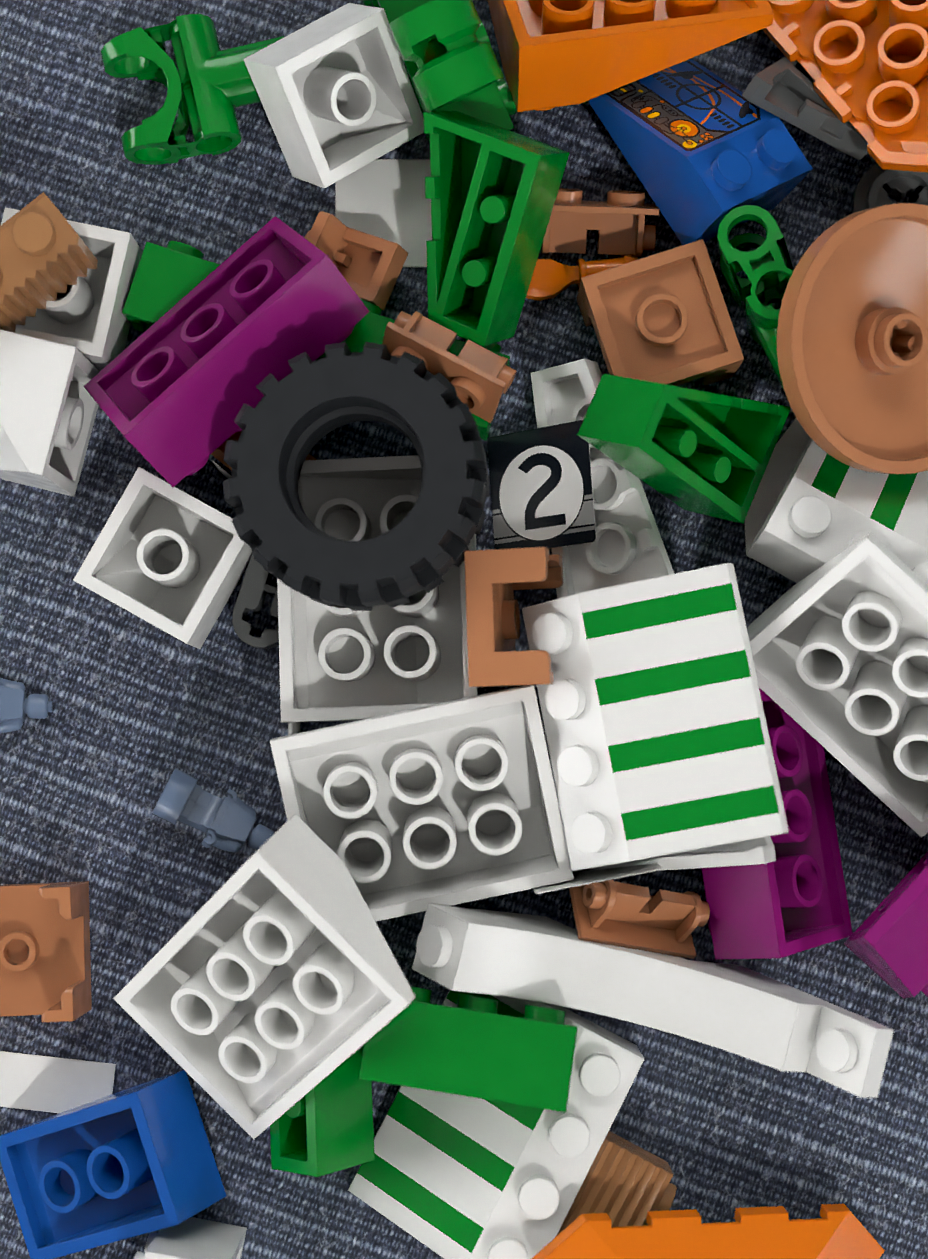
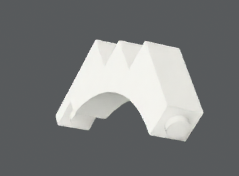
M428 904L422 930L417 938L416 954L412 966L414 971L452 991L482 993L543 1002L640 1024L740 1055L780 1071L807 1072L860 1098L878 1097L894 1032L889 1027L744 966L692 961L678 956L578 939L576 929L546 916Z

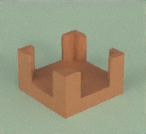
M703 239L581 278L576 300L585 326L593 324L609 375L672 386L704 377L702 380L703 384L709 385L733 377L744 361L741 347Z
M546 547L464 551L469 687L554 684L553 672H551V656L547 651H516L515 639L520 637V609L518 600H514V590L560 588L563 585V556L559 554L549 555V549Z
M89 881L0 885V1017L42 1015V1022L76 1020L92 1009Z

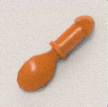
M622 255L621 258L585 261L581 258L577 260L576 266L561 264L552 259H537L526 299L542 301L554 298L571 284H578L579 287L582 277L638 260V258L632 255Z

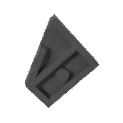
M785 56L754 76L742 94L746 100L859 161L869 154L867 152L868 143L849 121L842 123L815 92L813 86L815 81L797 61L790 62Z

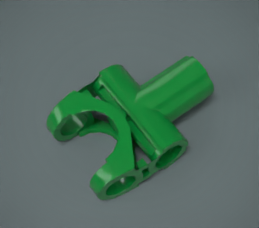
M187 14L177 16L176 20L169 24L154 26L145 30L138 27L107 42L101 50V56L105 72L109 76L116 78L138 77V80H153L167 87V96L163 106L153 116L142 120L143 125L131 128L121 136L125 158L137 164L178 163L179 159L201 154L219 155L237 147L241 143V134L234 108L261 102L243 59L284 38V36L220 50L214 21L203 14ZM171 40L177 69L173 60L164 52L166 50L165 41ZM177 109H178V116H177V119H176V121H175L174 127L172 128V125H173V122H174V119H175V116H176V113H177ZM189 124L191 125L194 142L188 143L185 139Z
M744 205L734 208L727 213L719 224L717 239L721 253L720 269L731 297L740 307L742 306L741 300L745 302L747 330L755 342L762 345L783 388L777 358V327L780 309L775 310L772 303H777L778 308H781L782 299L794 269L784 236L772 215L759 206ZM744 220H753L760 223L767 234V237L764 238L759 234L744 233L735 236L730 241L728 240L732 227ZM745 247L756 248V250L749 252L739 251V249ZM744 270L749 279L741 278L736 273Z

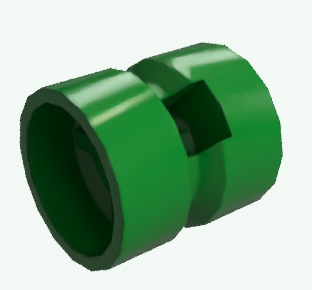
M431 0L405 13L389 24L403 60L415 62L418 67L412 81L426 112L443 108L504 78L490 42L480 41L476 37L475 33L481 25V20L472 0Z

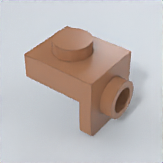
M320 211L312 229L307 232L304 238L328 255L360 299L375 304L384 311L409 253L397 243L349 228L333 214Z

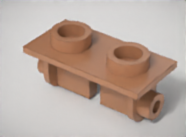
M559 188L541 246L542 253L586 254L587 230H599L598 254L634 255L641 257L643 250L654 251L656 225H645V215L659 216L660 209L654 203H645V192L612 190L607 193V202L582 201L583 190Z
M401 311L394 324L389 322L385 329L382 344L387 346L390 355L400 358L406 351L424 360L429 372L433 375L441 373L455 387L457 396L463 404L467 403L472 414L491 423L502 394L507 393L517 373L516 370L507 366L509 359L504 356L501 357L469 339L459 355L456 356L448 351L454 343L457 333L426 318L418 311H415L412 316Z
M613 879L569 888L578 939L694 959L697 956L691 933L697 926H705L710 916L709 904L701 900L697 893L690 891L677 893L660 889L655 896H651L648 887L616 882Z

